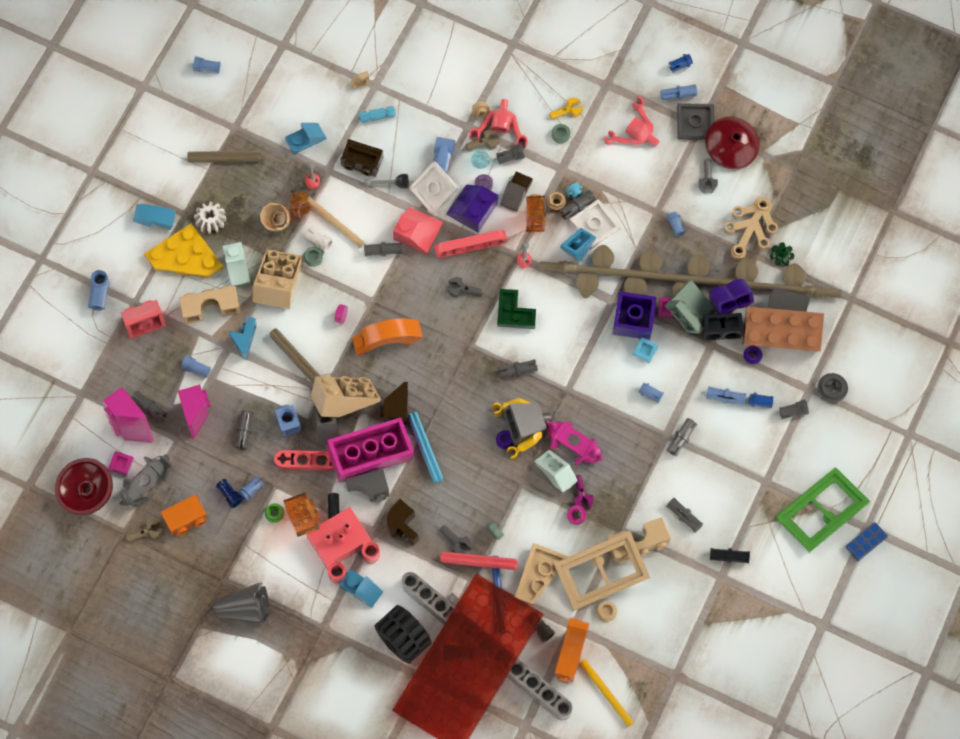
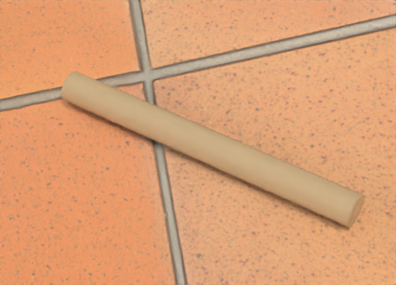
M310 196L305 199L306 204L359 248L365 244L362 239Z

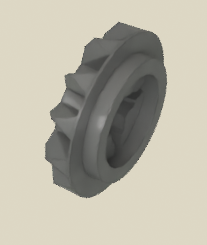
M828 373L822 376L817 384V392L820 394L821 399H825L828 403L841 401L848 392L846 380L836 373ZM835 382V389H838V391L834 390V392L830 394V389L827 387H830L831 384Z

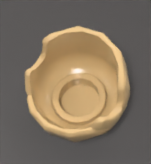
M268 203L260 212V222L266 229L279 232L286 229L291 220L288 209L278 203Z

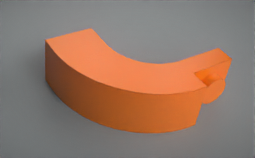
M406 318L385 320L362 328L361 333L352 337L356 355L360 356L382 345L392 343L410 345L423 338L419 321Z

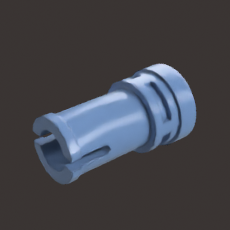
M195 56L193 71L219 73L221 62L205 60Z
M189 355L185 356L181 365V369L188 372L192 371L204 378L208 377L211 367L197 362L196 359Z

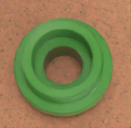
M277 503L270 504L265 509V517L271 523L280 522L284 517V509ZM277 511L278 515L272 516L271 513Z

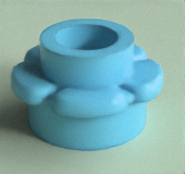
M578 182L572 184L566 189L567 196L569 198L579 197L583 193L581 191L583 186H580Z

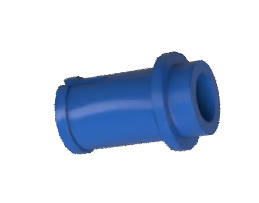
M684 53L682 57L670 61L668 64L670 70L674 73L684 67L689 68L693 64V60L690 54L686 55Z
M756 392L754 394L750 393L748 404L752 405V407L772 408L773 396L758 395Z

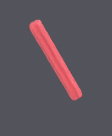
M442 552L440 557L442 563L507 570H517L518 567L517 559L453 552Z

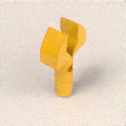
M577 98L567 99V106L550 112L549 117L554 119L568 113L572 114L574 118L580 116L583 106L573 108L572 106L580 104L581 100Z

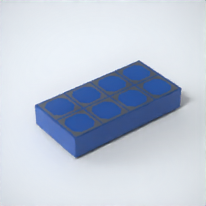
M874 522L848 543L845 548L859 562L882 543L888 535Z

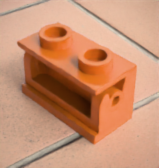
M196 494L161 511V515L172 537L182 536L188 532V529L194 526L195 528L200 527L208 520L207 514Z

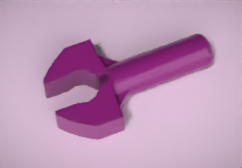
M576 475L578 481L575 484L578 497L573 500L574 506H582L581 501L583 498L588 503L590 510L594 503L593 495L586 494L582 476Z

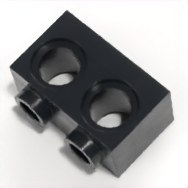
M742 313L703 315L701 325L704 327L702 330L703 341L741 339L743 334Z

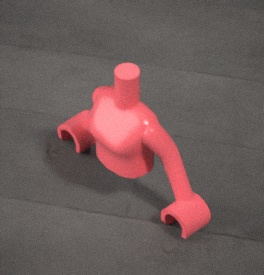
M637 97L640 105H637L635 102L632 105L633 109L639 112L642 120L635 117L625 130L634 139L616 137L613 131H608V135L612 138L608 139L604 136L605 144L610 145L618 142L640 145L646 141L655 147L659 144L660 141L652 136L654 126L643 110L644 100L642 97Z
M507 99L501 100L500 109H494L488 113L478 129L473 128L469 132L470 140L473 134H476L478 136L477 140H479L480 134L492 119L490 130L498 133H509L512 121V128L517 137V145L521 141L525 142V148L528 145L527 137L520 133L516 115L507 110Z

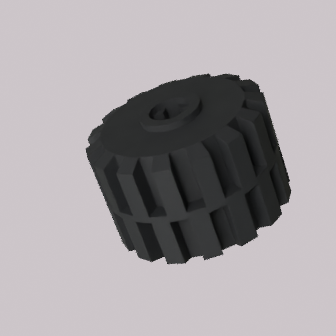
M396 605L374 625L377 634L385 645L399 659L408 664L432 644L429 634L421 623L400 605Z

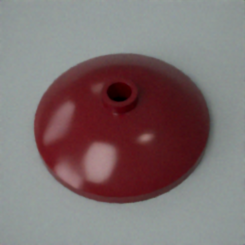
M729 116L716 120L711 124L705 136V146L709 156L715 163L727 169H741L750 165L759 152L760 142L755 129L748 122L738 117Z
M80 458L67 464L59 473L55 483V495L59 504L66 511L75 515H89L97 512L108 502L113 490V479L110 471L103 463L92 458ZM87 488H90L89 493H85Z

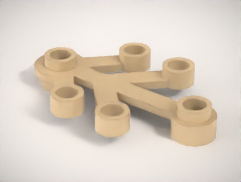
M759 197L754 201L753 205L744 208L740 206L733 208L732 216L735 219H740L743 215L754 213L750 219L736 223L729 221L724 226V231L727 234H733L737 230L747 228L739 244L732 247L730 255L733 260L742 261L745 258V247L753 232H755L759 249L767 250L769 248L770 241L765 238L759 223L762 216L767 226L766 232L769 235L776 234L778 226L772 221L769 212L772 209V203L768 198ZM759 204H765L766 207H761ZM735 211H740L741 214L737 215ZM727 226H732L733 229L728 230ZM772 226L775 228V230L771 231L769 230V227ZM761 242H766L767 245L762 246ZM736 249H740L742 253H737Z

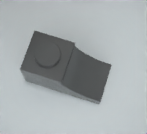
M313 406L321 446L327 445V440L339 437L336 418L321 417L316 406Z
M383 469L345 479L348 492H362L370 497V501L375 500V502L383 501L386 497H389V488Z

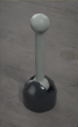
M408 173L399 174L395 180H364V185L367 187L371 184L392 183L403 189L409 187Z

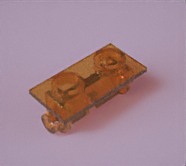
M291 190V198H289L290 209L293 216H297L300 222V216L310 211L309 196L306 192L294 194Z

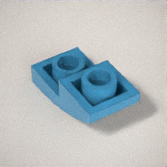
M137 204L133 222L148 227L154 224L171 230L176 211L155 205Z

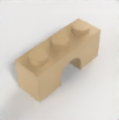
M226 285L220 289H206L201 293H186L179 297L185 325L204 321L202 313L209 305L219 307L222 317L241 314L235 286Z
M662 517L643 524L642 530L645 538L640 542H635L641 557L649 554V551L653 549L658 551L668 546L667 544H669L671 538ZM622 531L620 533L608 536L607 540L614 538L618 535H621L626 531ZM625 545L610 551L614 563L620 562V564L631 560Z

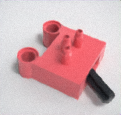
M328 494V520L306 532L307 539L326 567L330 581L340 584L346 576L345 566L340 562L362 550L364 561L373 564L380 558V549L375 542H372L351 507L340 512L339 494ZM373 549L376 551V554L368 556L366 551ZM339 569L342 571V574L340 576H333L332 572Z

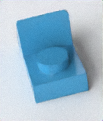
M304 122L301 123L300 130L285 137V141L293 155L327 139L318 123Z
M248 317L247 323L244 322L242 325L241 333L228 331L233 344L242 358L246 360L257 327L256 318Z
M351 569L339 584V587L373 608L383 593L369 577L366 576L364 578Z

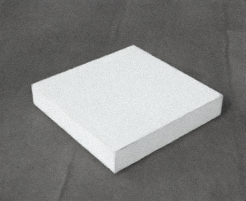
M435 161L408 187L431 214H435L459 190V187Z
M599 199L571 217L568 221L576 231L582 228L596 236L590 249H593L621 230V226Z

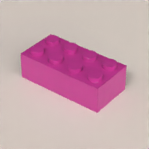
M401 417L329 439L326 445L339 483L346 481V478L410 461L414 455Z

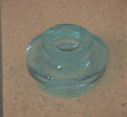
M483 150L474 152L471 157L472 165L479 169L485 168L490 162L489 155ZM482 158L484 161L478 162L477 159Z

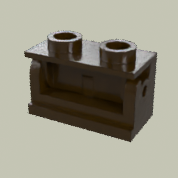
M348 139L340 158L341 166L350 171H359L365 176L372 175L376 177L384 156L382 149Z

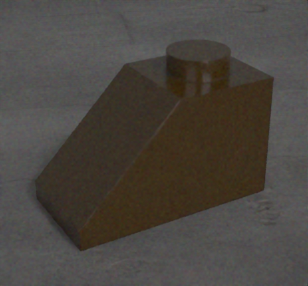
M403 382L384 399V406H380V418H384V422L401 417L403 424L407 425L408 382Z

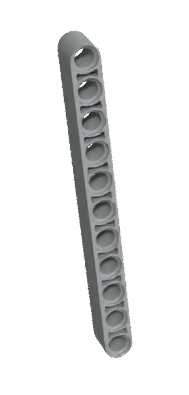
M407 572L403 575L401 583L405 593L469 646H472L476 652L557 719L567 720L571 716L572 703L416 573ZM412 579L416 583L414 586L409 587L405 582ZM423 592H429L431 594V596L428 599H423L420 597L421 593ZM439 604H443L446 607V609L442 612H439L435 609V607ZM453 617H459L461 622L453 624L450 620ZM469 629L475 630L476 635L473 637H469L465 634V632ZM489 642L491 648L485 650L481 647V644ZM502 654L507 657V660L505 662H498L496 657ZM514 667H519L522 673L514 675L511 670ZM535 680L538 685L535 688H530L527 682ZM550 693L553 699L546 701L542 698V695ZM564 705L569 711L562 714L557 708Z

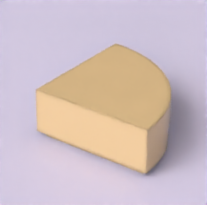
M368 71L352 78L350 82L352 89L370 85Z

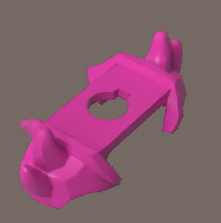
M546 421L547 435L551 439L550 448L557 449L559 447L558 442L578 454L580 457H577L575 460L576 466L581 462L595 464L603 459L595 438H587L572 428V424L569 421H556L555 423ZM568 436H578L580 439L579 444L576 446L571 445Z

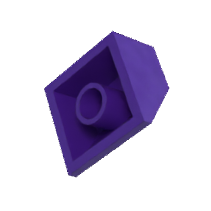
M466 184L448 210L447 215L479 233L498 205V194L484 186Z

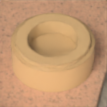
M604 601L599 604L597 616L601 621L610 622L616 617L617 608L612 602Z

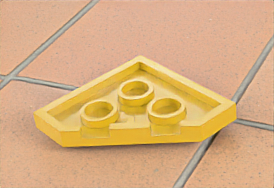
M192 223L144 253L155 271L163 272L164 270L174 272L175 274L188 276L190 274L208 279L223 269V265Z

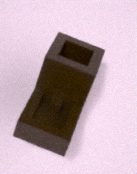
M399 499L388 512V531L393 539L400 534L399 537L406 544L411 543L414 546L419 541V535L407 524L415 517V511L402 499Z

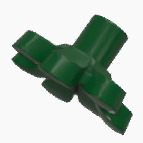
M784 242L779 243V247L774 245L771 248L773 253L770 254V259H776L775 264L778 266L782 262L784 266H788L789 259L793 260L795 257L794 253H791L793 248L791 246L785 247Z

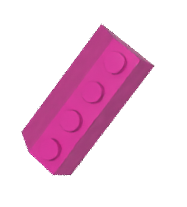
M123 387L103 400L105 405L103 410L107 414L106 417L109 420L111 429L117 437L121 435L126 441L146 443L155 441L145 414Z

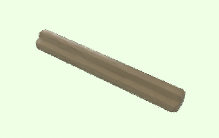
M189 151L187 153V160L189 163L260 162L261 152Z
M277 328L273 329L269 333L272 340L314 384L315 377L320 376L319 373Z

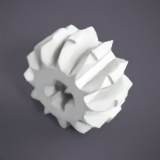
M210 201L209 206L203 203L202 208L196 209L198 214H194L196 227H200L202 232L207 230L208 234H211L212 230H215L218 233V227L224 228L223 222L226 221L225 210L223 208L220 209L218 203L213 206V203Z

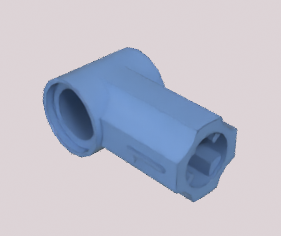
M437 137L433 161L437 162L447 173L450 158L454 153L455 140Z
M96 270L91 275L88 308L99 311L105 310L107 290L110 286L108 276L102 270ZM99 278L105 279L101 284L96 283V280Z

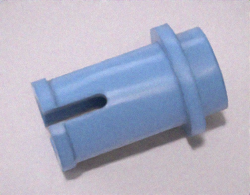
M672 212L667 215L666 221L670 223L675 237L685 234L686 230L680 220V214Z
M644 382L638 391L641 393V396L644 395L659 403L664 392Z
M255 476L245 487L242 486L240 488L239 494L243 499H252V495L264 486L262 480L257 483L260 479L259 477Z

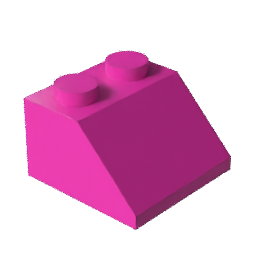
M200 384L178 391L192 438L197 436L209 415L207 408L211 407L207 392L201 389Z

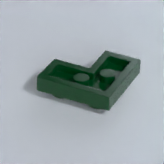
M500 289L497 327L535 329L536 309L517 308L518 290Z

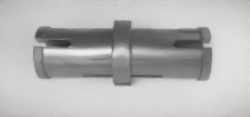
M686 418L681 429L674 434L675 438L667 448V451L673 456H678L683 445L688 443L689 436L697 426L694 420Z

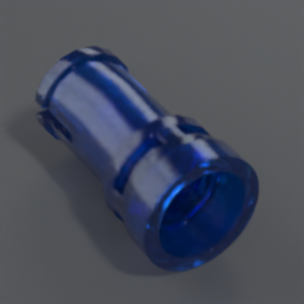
M222 479V482L219 481L216 488L223 494L231 508L237 507L243 501V497L231 487L226 479Z

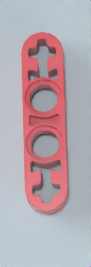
M497 230L442 242L435 245L434 250L436 257L444 258L499 246L507 242V237L504 230Z
M281 450L274 456L275 465L279 469L334 471L333 466H330L331 460L327 451ZM285 456L286 459L292 460L291 456H294V465H291V461L288 460L281 464L278 459ZM300 456L308 458V462L305 465L297 463V459ZM321 456L326 457L328 460L322 466L316 462Z

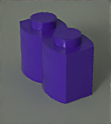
M744 279L733 280L726 286H718L709 292L710 302L718 314L732 313L736 309L745 308L754 302L753 292Z

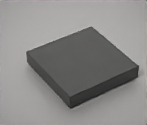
M677 103V139L705 140L707 130L714 123V104Z
M773 287L767 308L807 312L811 297Z

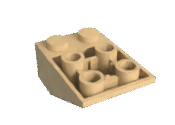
M266 249L253 285V302L290 309L303 256Z
M316 376L311 393V398L321 417H341L378 403L381 400L371 380L365 377Z

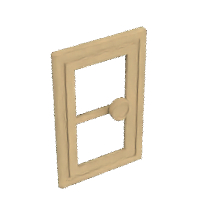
M630 531L554 563L574 611L650 578ZM625 545L636 572L610 583L603 569L604 558L600 555ZM593 559L592 563L595 567H599L606 585L580 596L568 569Z

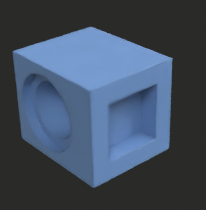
M283 405L278 410H275L283 437L301 432V426L294 405ZM287 416L293 418L290 422L283 421Z

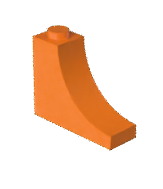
M573 618L569 619L554 677L562 683L574 681L589 623Z

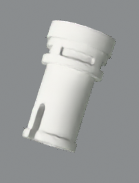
M308 228L304 234L305 239L316 244L324 252H327L333 243L332 238L321 235L312 228Z

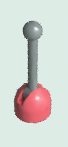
M308 162L307 168L310 174L306 176L305 184L309 189H316L320 185V178L317 174L313 173L314 163Z
M527 242L522 243L523 252L517 256L516 260L517 265L523 269L528 268L532 261L530 254L527 253L529 247Z

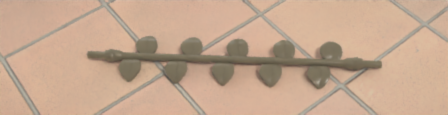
M600 245L594 250L592 254V264L594 266L577 265L564 260V262L559 261V263L540 261L539 268L558 270L559 273L563 274L579 272L580 274L576 279L577 289L582 297L586 299L599 286V280L595 274L629 277L624 284L625 292L644 295L647 291V285L643 279L677 282L672 289L673 297L690 280L694 284L726 286L733 281L706 277L710 271V263L701 254H696L689 260L687 269L690 276L657 273L662 266V258L652 249L645 251L640 258L639 264L642 271L610 268L614 262V253L606 245ZM750 259L740 261L735 271L736 278L744 279L750 289L772 291L773 287H777L815 299L822 298V296L841 298V290L823 289V287L818 285L801 287L806 280V272L796 263L789 265L784 272L783 279L786 285L753 282L758 275V267Z

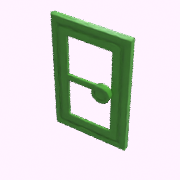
M835 467L775 516V518L810 553L866 507L870 500ZM834 482L854 501L836 517L834 513L827 512L814 499ZM810 502L824 514L823 520L827 523L826 526L811 538L791 519Z

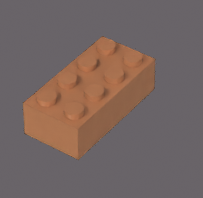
M746 307L742 345L821 352L824 313Z

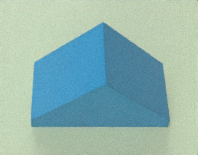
M580 228L563 242L560 248L581 262L594 243L596 236Z

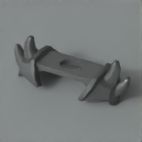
M167 454L153 459L145 456L144 460L147 463L145 467L132 480L123 479L125 490L121 496L123 500L119 503L120 505L135 507L147 502L149 498L143 497V495L161 477L164 482L167 481L172 467ZM148 475L149 483L140 486L141 476Z

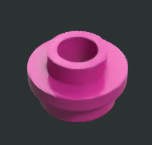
M575 505L568 510L567 518L572 524L580 525L585 522L587 512L582 506ZM576 511L581 514L579 519L574 517Z

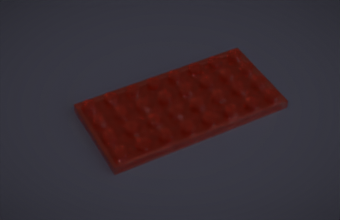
M476 573L392 711L436 739H470L543 619L544 614Z

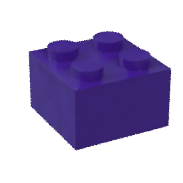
M619 291L612 335L639 339L643 337L650 340L657 297Z

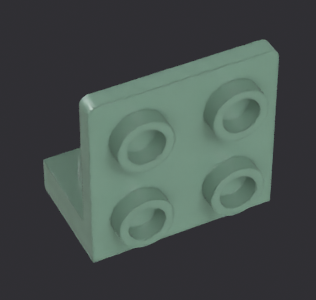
M692 280L688 281L665 305L687 333H700L704 329L700 324L703 315L709 314L714 308Z

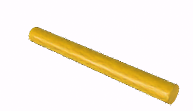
M583 659L579 663L627 727L631 726L634 721L588 661Z

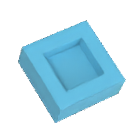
M641 337L632 355L650 363L659 345Z

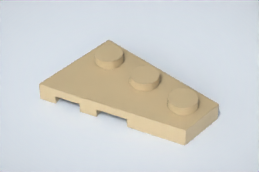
M533 543L513 599L532 606L558 573L554 563L569 556Z

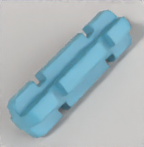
M394 106L386 107L387 109L369 110L368 113L367 111L360 112V121L365 123L369 122L368 120L385 119L386 116L388 118L394 117L396 115Z

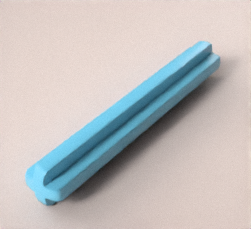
M412 412L408 414L409 423L433 483H439L443 481L442 473L418 413Z

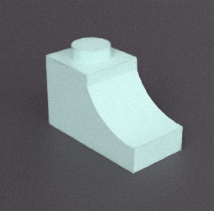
M242 243L223 246L231 285L236 288L251 285Z
M550 450L534 461L537 467L549 478L553 486L561 492L571 488L578 481L570 465Z

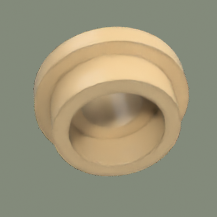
M479 101L472 106L471 112L475 118H484L490 112V108L485 102Z
M554 192L549 195L547 204L552 210H560L565 207L566 198L563 194ZM558 200L560 203L554 204L553 201Z

